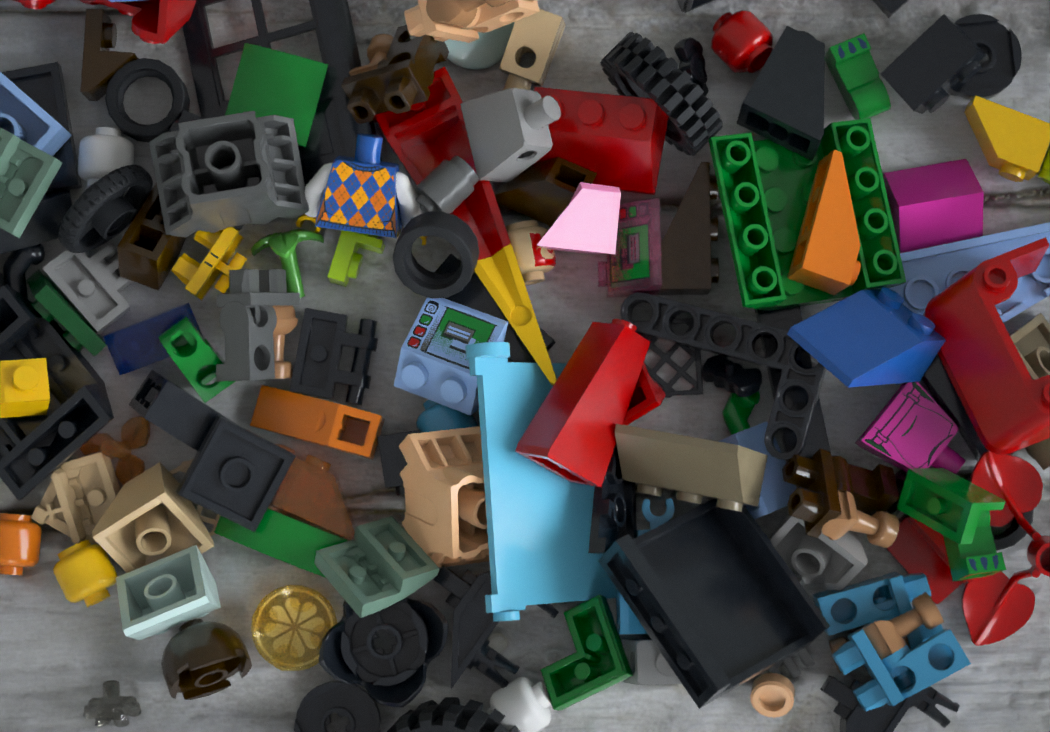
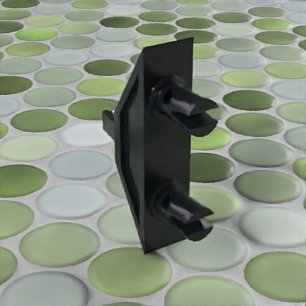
M442 566L434 581L451 592L445 602L455 608L453 611L451 689L465 669L471 670L472 667L501 686L500 688L507 687L509 682L494 666L501 667L513 674L517 673L520 666L515 665L488 646L490 641L487 638L499 623V621L493 622V613H486L485 595H492L490 571L476 576L467 569L461 578L447 567ZM551 603L537 605L550 614V617L553 619L559 613Z
M829 675L820 688L821 691L839 702L833 712L841 717L840 732H893L907 710L912 706L945 728L951 721L935 705L938 704L954 712H957L960 706L929 686L894 706H889L886 703L881 707L864 711L852 691L863 685L858 680L854 679L850 687H848L835 677Z

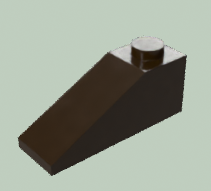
M157 183L117 245L121 277L159 291L177 261L186 238L166 235Z

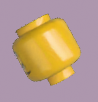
M85 540L57 554L60 560L54 565L53 571L65 598L69 602L77 603L84 600L86 606L90 607L111 596L108 588L116 583V577L118 576L107 552L99 544L91 545L89 540Z

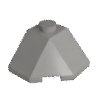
M789 512L769 537L772 545L787 566L794 572L802 587L804 583L825 584V589L843 590L868 562L857 532L848 531L837 540H830L823 533L818 538L806 535L804 520L789 516Z

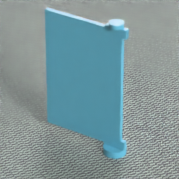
M485 342L466 345V360H469L470 376H477L492 591V595H485L486 613H493V622L520 620L519 611L525 610L526 605L586 601L599 594L607 599L616 598V586L598 562L604 554L588 553L595 486L569 482L515 452L518 442L553 385L550 384L537 363L508 362V357H510V343ZM552 363L557 379L567 363Z

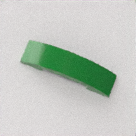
M270 508L266 510L255 532L223 516H220L214 531L215 534L324 578L326 577L314 564L316 551L350 541Z

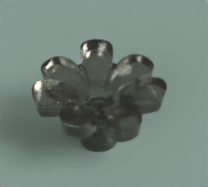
M109 680L103 683V697L92 698L88 701V705L84 707L83 717L86 719L95 718V726L97 727L107 726L111 720H113L117 727H124L129 725L128 716H139L142 711L135 697L120 695V683L118 681Z

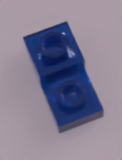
M189 302L157 313L146 320L120 328L103 336L119 375L170 357L158 336L185 316L190 319L202 335Z

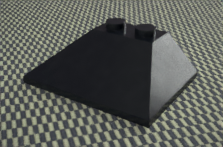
M3 285L0 288V361L46 358L50 392L47 415L0 418V478L19 501L26 497L53 471L113 420L114 416L104 381L81 352L72 347L62 336L64 331L54 319L49 323L36 311L30 300L9 285Z

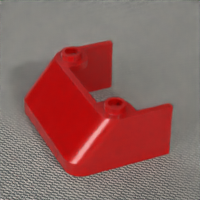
M1046 237L980 263L928 302L923 316L934 323V330L946 339L938 352V356L982 444L990 452L999 455L1010 454L1050 438V375L1032 380L995 307L996 304L1008 300L1014 294L1018 285V278L1036 271L1049 247Z

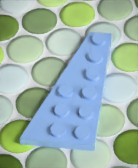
M1050 222L900 253L906 283L889 289L901 295L904 299L903 304L913 313L923 315L928 302L980 263L1046 237L1049 247L1036 271L1018 278V285L1014 294L1008 300L995 305L1004 323L1050 296Z

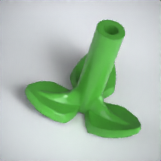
M294 229L262 237L252 246V255L255 256L263 249L270 247L275 254L280 256L282 269L286 270L287 293H300V298L304 297L305 294L295 248L299 242L304 240L324 243V237L321 234L305 229Z

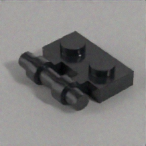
M305 308L290 392L333 400L336 384L348 386L345 402L362 405L364 391L369 389L371 376L368 375L371 353L376 352L378 339L374 338L377 321L361 319L358 334L346 332L347 315ZM343 346L355 348L351 372L339 370Z

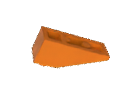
M833 150L818 163L787 278L836 295L855 283L861 268V262L857 260L861 245L842 152Z

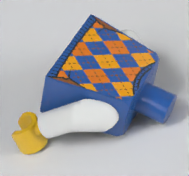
M357 134L355 157L338 156L334 159L333 163L324 164L306 185L305 198L308 202L309 211L298 217L296 226L301 228L305 220H310L315 224L316 233H319L321 228L397 238L401 233L402 227L404 228L412 218L422 214L420 203L415 200L417 195L409 177L400 172L399 164L380 161L383 137ZM421 236L422 246H425L427 236Z

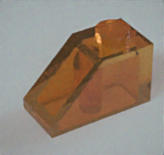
M310 454L307 455L305 461L295 457L273 505L353 540L356 526L338 477L328 472L331 464Z

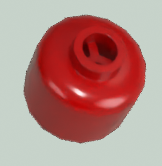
M738 11L734 14L730 12L725 13L713 26L715 33L711 39V49L733 72L745 73L748 71L749 73H754L764 66L773 50V35L752 12Z

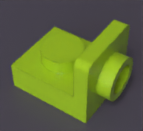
M341 230L327 276L330 283L347 287L349 277L356 279L362 264L363 255L357 253L358 248L383 254L385 248L384 241L377 239V235Z

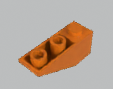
M261 385L250 426L373 460L378 445L377 436L381 434L385 419L381 415Z

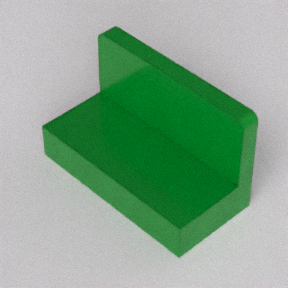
M945 468L908 469L897 509L958 544H972L981 512L1003 510L1006 501Z

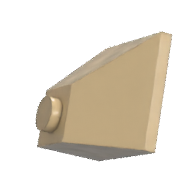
M161 462L125 483L92 530V538L126 573L194 545H197L201 554L214 547L213 539L192 501L177 494L176 491L180 483Z

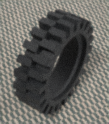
M629 32L601 60L600 63L604 74L609 77V82L618 88L616 91L619 95L651 98L666 113L668 123L665 141L670 145L674 144L677 150L684 151L686 155L695 156L709 142L708 140L722 129L723 122L719 118L720 114L712 107L714 104L711 100L702 95L704 91L698 84H693L690 80L692 77L686 71L682 72L677 67L678 63L672 57L668 59L664 50L659 46L654 47L653 43L646 37L643 39L640 34Z

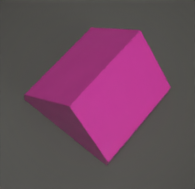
M967 159L883 173L900 253L983 236L984 192Z

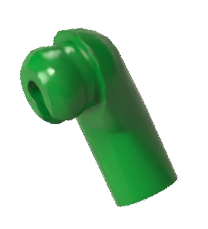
M759 391L749 397H739L736 393H730L722 411V416L731 435L751 428L748 418L755 404H758L760 401Z

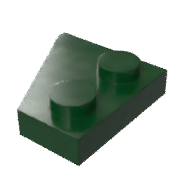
M40 269L26 280L36 299L32 306L49 323L56 318L66 328L62 336L78 352L86 348L95 357L107 346L102 335H97L84 322L79 313L48 282Z

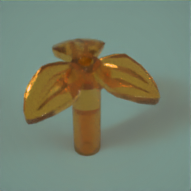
M135 416L130 418L121 427V442L114 440L108 433H98L80 448V451L84 455L101 451L105 456L110 457L111 460L118 458L115 474L120 483L124 485L145 471L144 461L131 454V450L147 445L150 438V423L142 416Z

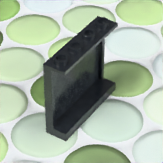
M714 498L634 539L629 534L617 539L598 560L699 709L809 646L830 627L819 607L814 604L797 580L794 572L787 566L772 545L769 537L762 531L747 510L746 505L743 504L742 512L716 507L717 499Z

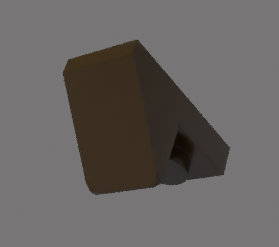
M86 8L80 92L89 101L100 100L106 94L107 85L114 73L127 62L139 59L132 52L109 51L110 48H115L117 28L115 23H111L112 20L103 9Z

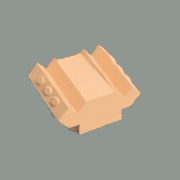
M480 426L408 434L399 445L407 462V465L400 472L403 487L405 488V519L402 521L405 531L439 568L442 566L449 567L489 562Z

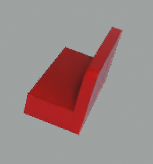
M909 515L899 522L897 538L886 550L907 574L924 573L926 575L932 595L930 597L935 604L941 603L962 583H971L974 580H952L942 534Z

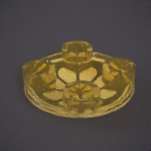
M304 585L282 586L267 594L255 609L251 624L252 639L259 654L281 671L309 669L319 663L322 640L328 630L337 624V617L330 602L317 590Z

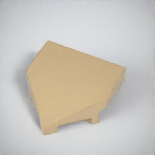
M108 449L65 461L59 469L53 471L50 477L52 480L40 505L36 506L31 519L42 525L45 523L71 537V542L75 544L85 540L95 543L96 541L92 538V530L121 490Z

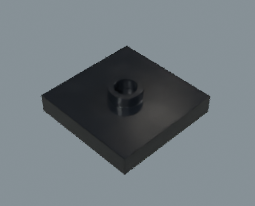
M217 415L176 492L178 495L255 532L296 455Z

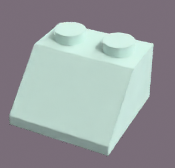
M197 545L116 577L122 629L127 637L136 640H143L153 635L162 634L172 627L194 618L204 617L211 611L221 608L216 581Z

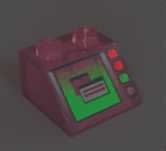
M647 199L620 204L615 254H605V261H598L597 263L598 287H606V298L628 297L637 292L658 295L662 286L659 199Z

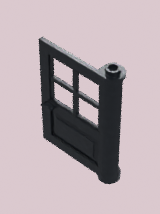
M196 0L191 18L182 28L202 118L225 116L229 100L225 101L216 58L243 51L245 43L271 49V42L316 30L322 63L328 64L306 147L298 146L305 187L324 164L333 163L334 159L338 156L355 157L357 134L377 135L374 120L363 124H358L347 108L349 98L341 86L344 78L350 76L349 72L352 69L362 66L347 0H309L313 16L312 21L270 33L267 30L261 0H251L258 36L217 48L213 46L205 6L225 0Z

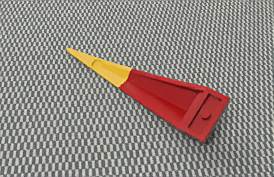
M445 66L434 71L433 83L431 86H428L431 92L428 101L413 104L410 111L396 114L387 111L375 115L388 144L416 186L443 160L450 161L455 155L462 158L477 174L460 105L463 101ZM479 180L473 186L474 192L451 214L468 224L477 237L480 253L474 270L550 384L554 385L557 378L491 182Z

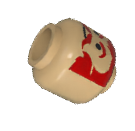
M536 220L521 221L507 225L506 230L525 285L545 281L544 273L551 271L556 265L554 250L537 246V244L549 229L539 226Z

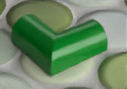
M600 594L563 612L576 652L540 669L554 710L561 711L633 676L607 598Z

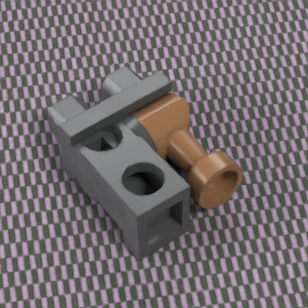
M283 269L229 270L230 294L217 295V308H223L219 321L220 327L225 334V364H216V381L292 378V363L284 361L285 335L290 333L298 323L299 318H296L293 306L300 305V293H287L286 270Z

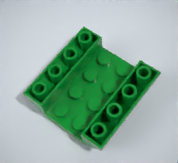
M870 118L830 123L824 128V135L813 161L768 139L753 141L751 132L711 137L708 140L743 307L772 311L841 301L860 290L881 289L883 287L891 288L906 283ZM833 150L840 151L843 155L861 245L857 260L861 262L859 275L852 286H848L836 295L787 278L818 163Z

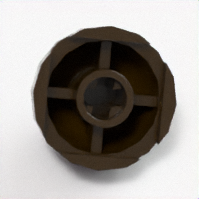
M194 619L180 626L179 632L170 639L165 647L161 662L164 679L171 697L176 699L177 692H182L185 700L202 698L220 692L231 686L230 681L226 680V678L235 675L238 671L241 678H243L252 667L246 646L236 631L225 624L204 622L202 619Z

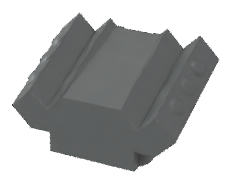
M255 111L178 123V131L162 133L149 142L166 235L186 238L196 231L216 233L228 227L246 224L266 225L278 217L295 220L309 211L308 202L305 198V183L293 118L279 115L256 117Z

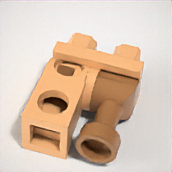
M418 0L419 5L405 10L404 15L410 36L421 37L426 34L433 36L437 41L444 42L451 39L470 43L479 39L478 32L486 33L538 13L540 10L537 0Z

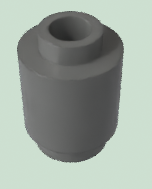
M455 155L450 161L443 160L415 187L418 195L415 200L420 203V209L423 212L442 211L451 214L474 192L473 186L479 181V178L462 158Z

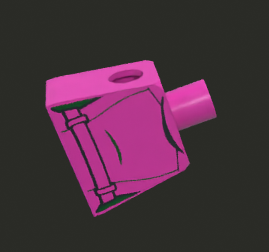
M919 382L903 383L855 442L860 448L901 469L905 473L908 472V469L929 468L933 466L934 468H945L956 474L966 461L947 445L958 432V426Z

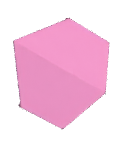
M580 182L569 205L542 237L537 246L551 250L583 254H615L621 199L619 187Z

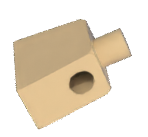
M539 9L540 12L515 21L499 68L503 73L508 74L503 90L508 88L530 90L532 84L543 86L566 26L563 17ZM534 53L536 57L531 67L523 68L519 65L523 54Z

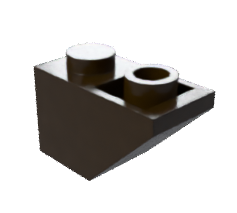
M555 157L534 163L513 180L507 183L502 182L495 197L497 203L551 227L569 205L579 183L593 184L597 173L560 157Z

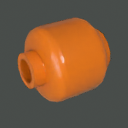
M0 513V574L23 575V567H32L39 562L42 528L37 523L32 522L31 515Z

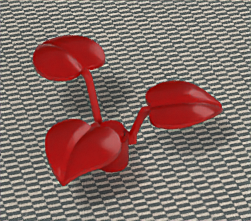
M990 451L984 452L977 461L970 482L1006 501L1003 510L989 511L990 525L1002 527L1015 517L1019 525L1032 539L1027 548V558L1032 566L1030 569L1015 572L1010 579L1003 572H999L988 577L975 578L971 583L966 584L961 598L962 611L971 641L976 646L1001 641L1018 631L1030 619L1035 607V595L1029 587L1017 583L1019 580L1028 577L1038 578L1041 573L1050 577V536H1041L1022 514L1033 510L1039 504L1043 493L1042 478L1035 467L1026 460L1017 456L999 455Z

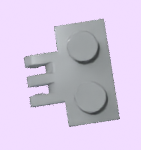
M112 243L105 246L91 258H88L84 252L72 253L65 250L42 267V274L97 335L127 314L131 307L121 296L120 292L134 281L118 276V258L110 264L106 262L117 253V248Z

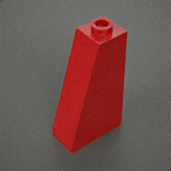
M612 319L611 323L592 322L518 442L515 452L569 482L601 487L616 445V424L623 425L650 341L636 333L637 327L625 320Z

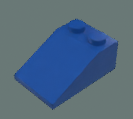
M885 287L881 289L860 290L792 326L787 333L788 336L848 388L920 382L946 341L934 330L935 325L930 319L921 314L913 313L903 304L904 299L901 295Z

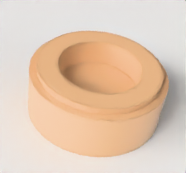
M763 674L753 682L750 696L751 704L758 713L766 717L776 718L784 716L793 707L795 689L792 682L781 674Z

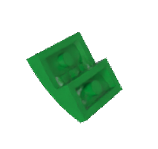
M245 43L225 115L255 111L256 117L279 115L293 118L298 146L305 148L328 64Z

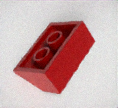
M534 87V91H537L541 98L545 96L553 97L561 110L560 118L548 125L553 142L552 149L535 163L560 157L597 173L593 184L619 187L620 191L655 195L668 116L653 99Z

